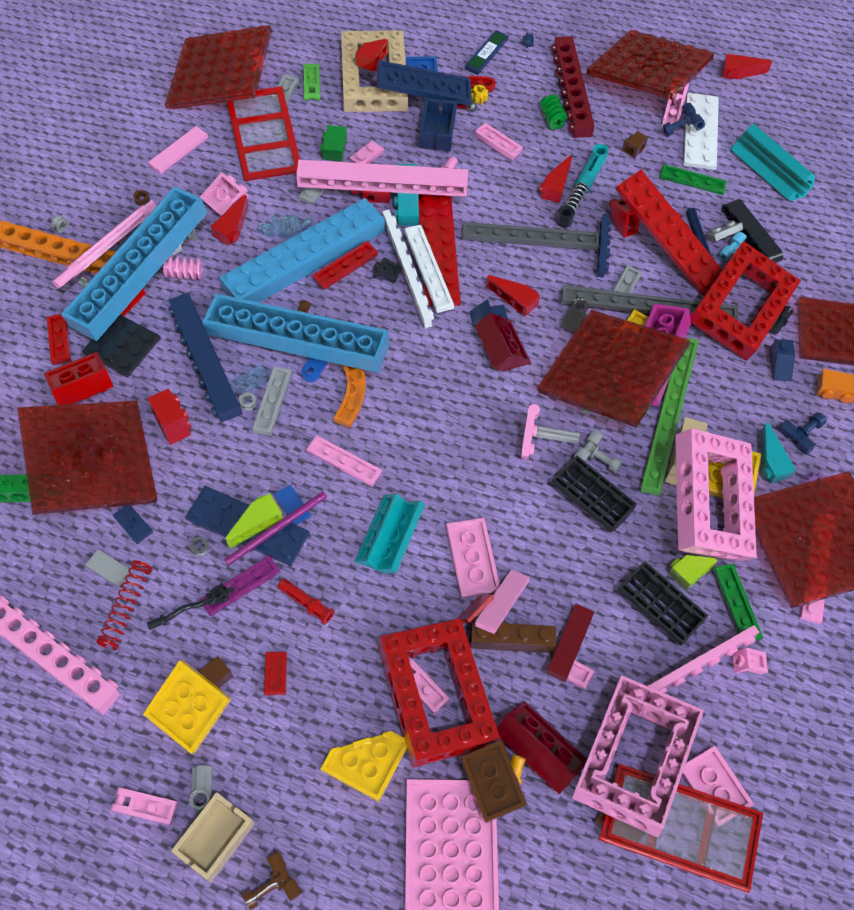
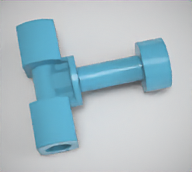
M738 231L732 238L730 245H726L720 252L718 258L727 263L743 241L745 242L747 236Z

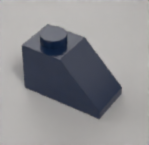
M775 339L769 349L773 380L792 381L795 361L793 340Z

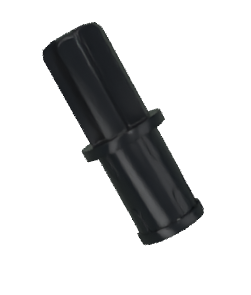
M786 305L769 331L771 334H778L781 328L788 323L789 317L794 312L793 308L789 311L790 306Z

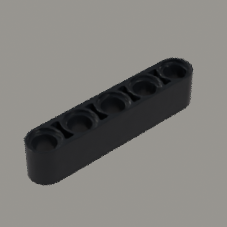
M740 199L722 206V213L726 214V218L729 221L734 220L737 223H742L743 230L739 232L747 236L745 241L747 244L775 263L783 260L782 250Z

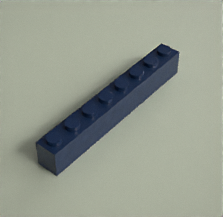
M189 292L169 299L171 307L168 310L171 317H176L177 321H174L177 331H182L183 333L180 335L183 345H188L189 347L186 351L190 360L194 358L195 363L192 365L196 374H201V377L198 378L202 388L206 387L208 392H205L208 402H213L214 407H211L215 418L219 417L221 422L243 415Z

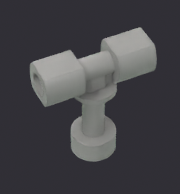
M594 429L587 438L584 448L580 447L573 459L578 455L586 462L588 458L593 459L596 457L609 465L608 470L615 474L623 461L617 457L613 460L599 451L600 446L598 445L604 435Z

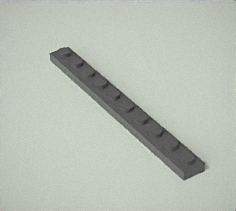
M563 285L561 304L627 312L637 310L643 314H650L654 304L688 308L691 315L700 301ZM721 304L720 309L738 320V306Z

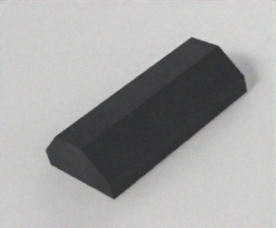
M578 455L551 482L610 532L615 531L628 518L637 505L636 502ZM610 515L612 518H614L617 521V523H615L608 516Z
M646 561L618 588L622 595L681 646L709 616ZM628 583L632 584L637 590L634 591ZM645 597H647L652 603L649 604L645 600ZM666 614V615H667L668 617H670L672 620L666 619V618L664 617V615ZM677 625H679L684 631H686L688 635L686 636L684 633H682L678 629L679 627Z

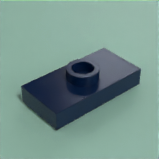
M129 503L112 515L136 544H139L153 533L152 529Z

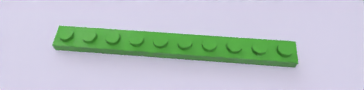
M685 338L672 370L641 492L658 496L661 494L699 340Z

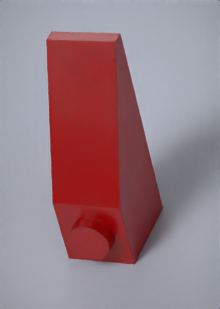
M726 53L722 64V77L741 79L768 73L772 60Z
M572 156L567 157L546 176L545 182H541L539 192L542 193L541 199L560 203L570 170Z
M243 195L211 225L212 236L227 246L232 242L235 243L240 236L248 209L246 195Z
M492 275L487 276L486 287L524 317L539 305L541 295L528 285Z

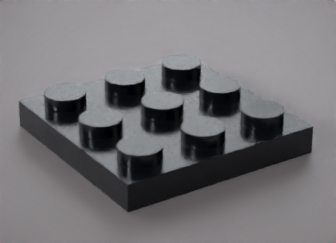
M119 315L97 341L92 339L82 352L86 356L98 352L106 367L128 378L161 337L136 322Z

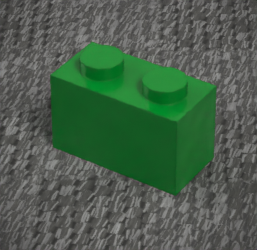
M327 125L326 132H323L324 144L320 146V154H323V160L343 162L347 141V127Z

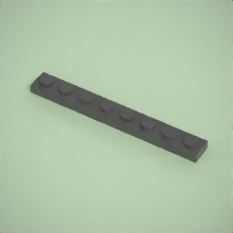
M464 222L462 240L598 250L599 232Z

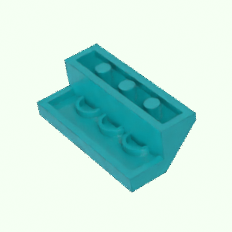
M397 493L383 495L354 562L382 573H397L425 504L420 500L406 502Z

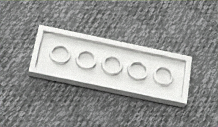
M687 93L686 103H691L694 106L696 114H700L704 119L705 127L696 131L692 124L690 126L685 124L684 166L716 170L719 97Z

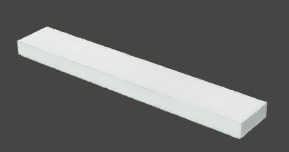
M417 225L405 228V235L436 312L454 309V303L422 226Z

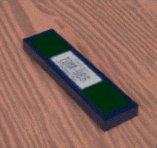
M495 30L465 65V70L479 75L509 40V36Z

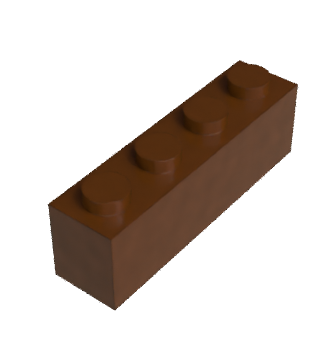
M472 621L471 649L553 653L556 648V626L501 623L495 634L476 627V621Z

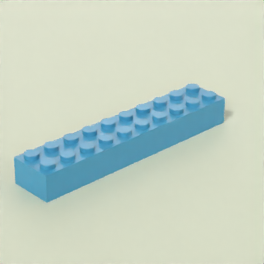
M174 186L61 313L69 327L97 341L205 217L207 210L202 199Z
M364 198L220 276L221 289L227 296L261 302L345 255L362 243L384 233L385 219Z
M217 293L203 320L205 330L211 336L377 373L380 372L390 345L388 330Z

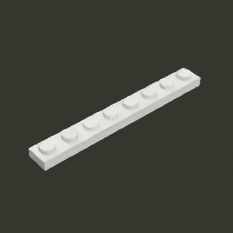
M389 210L383 211L385 225L424 327H432L433 313L431 309L428 310L427 308L428 301L426 295L423 296L421 293L423 288L421 282L416 280L418 278L415 268L411 267L412 260L410 254H406L407 247L405 241H401V231L399 228L396 229V218L394 215L391 216Z

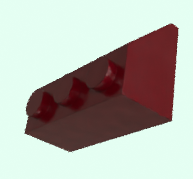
M489 313L475 325L477 336L482 340L484 350L489 355L490 363L494 369L505 372L531 364L528 354L510 320Z

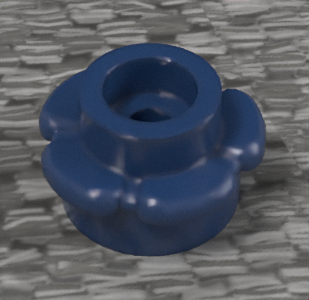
M528 32L523 35L522 40L526 48L533 46L534 43L533 34Z

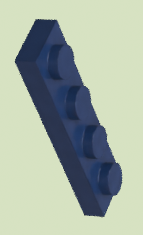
M602 214L600 222L597 277L604 278L605 272L609 271L610 264L607 262L610 256V248L607 247L611 241V235H608V232L611 231L612 222H609V214Z

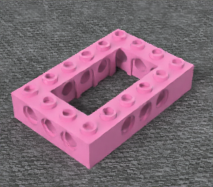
M692 428L676 434L678 550L732 561H745L757 558L751 443ZM708 459L714 463L721 462L727 464L721 469L724 509L722 511L724 513L725 525L723 532L710 529Z
M621 675L572 799L658 838L668 817L704 710ZM630 713L671 730L647 799L640 797V794L637 792L633 794L618 787L616 783L611 784L605 781Z

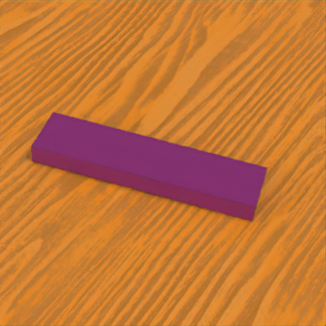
M267 556L223 584L227 589L235 588L233 592L229 593L227 602L222 604L214 603L212 606L206 604L203 607L211 617L281 572L272 558ZM205 595L204 597L200 598L199 600L201 601V600L207 598L206 595Z

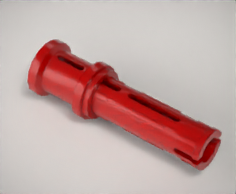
M286 578L282 579L278 584L277 588L306 608L309 615H314L321 620V624L326 625L334 616L335 610L333 608L329 609L321 603L322 601L319 598L314 599Z

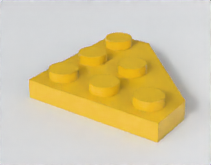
M389 731L376 737L353 742L350 745L333 748L330 750L320 770L379 802L407 750L404 737Z

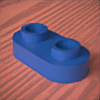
M308 358L301 371L303 380L309 383L317 381L328 362Z

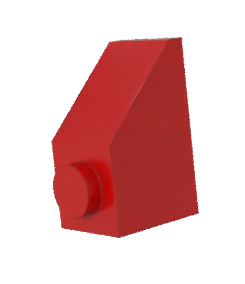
M388 39L367 42L360 49H357L355 54L357 66L374 72L377 68L378 60H383L388 53Z

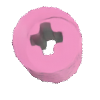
M171 255L164 263V276L169 277L170 275L171 278H176L177 276L179 279L183 277L190 279L191 277L192 280H197L198 278L201 281L203 276L201 258H198L195 263L193 257L188 262L187 257L180 261V256H177L174 261Z

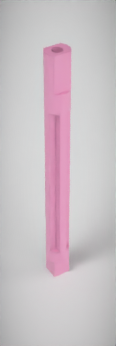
M151 200L144 206L139 207L66 267V270L52 281L53 285L59 289L71 278L79 275L143 222L157 205Z

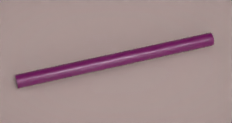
M322 491L224 559L225 563L228 566L326 499L327 495Z

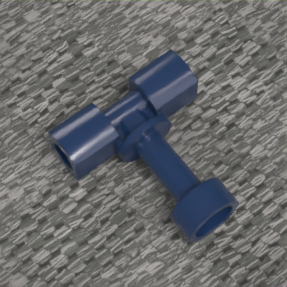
M686 103L682 106L684 118L673 124L668 122L663 125V129L668 137L674 134L675 129L685 124L688 126L692 124L696 131L705 127L704 119L700 114H696V110L691 103Z
M819 412L814 413L809 418L810 422L804 427H796L789 420H786L778 429L787 439L789 437L794 439L798 443L796 447L805 455L809 454L816 446L808 438L809 432L815 427L819 429L826 424V418Z

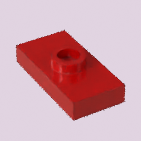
M266 652L264 695H286L287 652Z

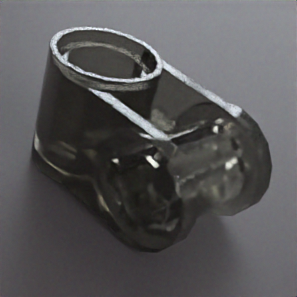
M584 299L575 300L568 313L564 316L560 327L577 335L578 328H581L588 310L587 301Z

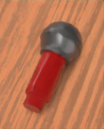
M472 101L470 106L457 103V108L475 112L477 110V103Z

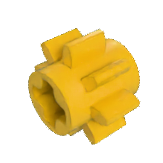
M476 85L474 89H471L474 102L483 105L484 101H488V90H485L484 86Z

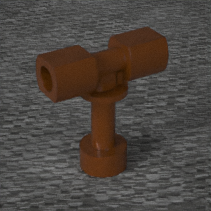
M279 851L267 858L273 870V873L270 874L272 879L253 892L249 888L241 894L250 910L258 906L257 900L276 887L279 891L284 889L290 902L303 894L295 879H291L287 872V865Z

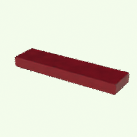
M577 603L575 604L546 674L566 682L595 613L594 611Z

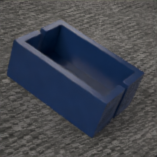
M425 98L419 132V147L429 149L436 147L437 150L451 151L457 101L443 100L442 114H439L440 99Z

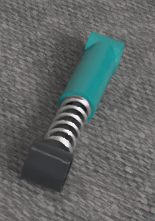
M596 144L593 147L589 159L574 184V190L571 192L565 205L560 206L556 218L558 226L568 228L572 225L576 209L580 205L582 197L589 192L602 166L606 163L609 152L606 145Z

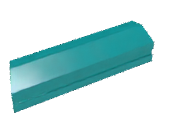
M754 123L749 126L731 148L737 156L789 201L805 197L814 187L815 175Z

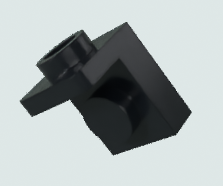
M384 257L380 262L377 261L374 264L372 278L380 275L394 284L402 267Z

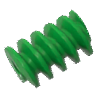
M552 94L542 98L539 104L550 129L562 128L567 120V115L559 97L556 94Z

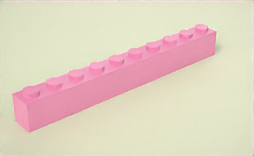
M298 160L296 175L298 187L467 196L468 169Z

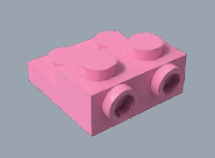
M221 172L200 198L222 216L243 195H246L247 199L249 195L246 193L248 190L242 184L237 185V181L230 174L226 176Z

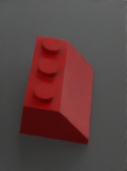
M98 352L43 373L60 409L69 407L78 401L86 400L97 393L106 392L114 387Z

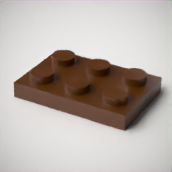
M502 740L461 757L485 823L528 806Z

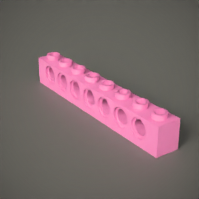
M0 595V615L6 613L0 619V635L104 715L121 695L117 690L119 686L110 678L107 681L101 677L103 674L94 666L91 669L85 665L87 661L78 654L74 657L69 653L71 649L63 642L57 644L54 641L55 637L49 631L45 630L42 632L39 630L40 625L31 618L26 620L23 617L25 614L16 606L13 609L9 607L8 604L10 602ZM21 624L18 630L13 631L15 626ZM37 636L35 641L28 643L30 638ZM52 648L48 655H44L47 649ZM68 660L64 667H59L62 661ZM84 672L82 678L75 680L78 673ZM100 684L96 692H91L94 685Z

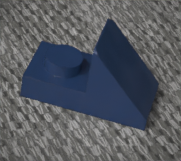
M487 299L472 309L469 314L473 327L489 313L508 319L504 304L490 306Z

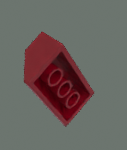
M526 701L508 713L497 727L500 740L507 744L516 755L526 758L525 762L531 767L532 771L542 777L548 786L559 795L585 767L587 758Z

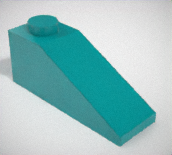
M766 423L760 432L761 468L763 477L772 484L791 478L796 469L770 423Z

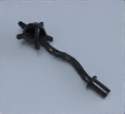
M220 583V585L211 589V593H206L207 598L196 603L182 605L167 616L161 614L159 618L147 622L149 630L161 625L166 626L167 621L172 620L188 609L199 608L206 604L212 606L214 603L222 604L227 602L229 593L233 592L235 588L227 589L223 583Z

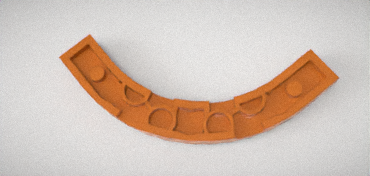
M342 365L347 378V389L342 404L334 416V422L352 428L365 399V372L363 369Z

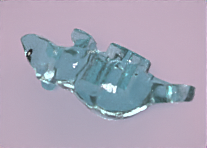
M285 215L284 219L280 220L279 217L273 216V223L260 224L257 226V229L264 235H267L269 239H272L274 235L292 238L301 233L304 227L313 225L314 220L308 217L300 221L294 215Z

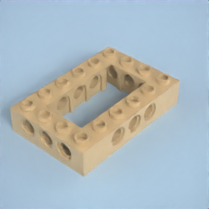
M341 31L344 112L408 111V94L384 90L377 87H359V69L357 58H355L357 49H360L364 43L388 39L387 54H389V62L406 65L403 31Z

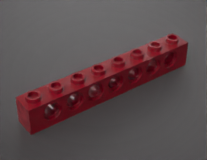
M573 36L555 37L554 44H551V53H554V64H557L556 75H559V86H562L561 97L564 98V109H567V121H570L569 132L573 134V138L592 137L595 126Z

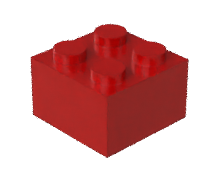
M168 388L148 397L153 415L170 445L191 435L189 429L192 427L188 420V414L184 408H181V403L176 393L172 395Z

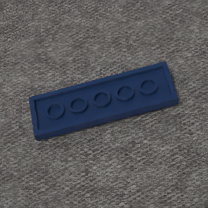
M378 60L377 88L440 99L442 101H457L458 104L468 106L471 105L470 78Z
M204 486L185 519L226 538L250 505ZM290 523L252 550L270 556L292 567L310 531ZM262 531V532H260L259 534H257V535H255V536H253V537L247 539L246 541H244V542H242V543H240V544L244 546L245 544H247L248 542H250L252 539H254L255 537H257L258 535H260V534L263 533L264 531Z

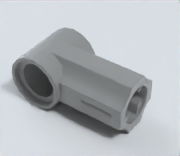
M199 765L192 768V792L189 801L192 808L198 814L202 812L212 799V766ZM200 798H207L203 806H196Z

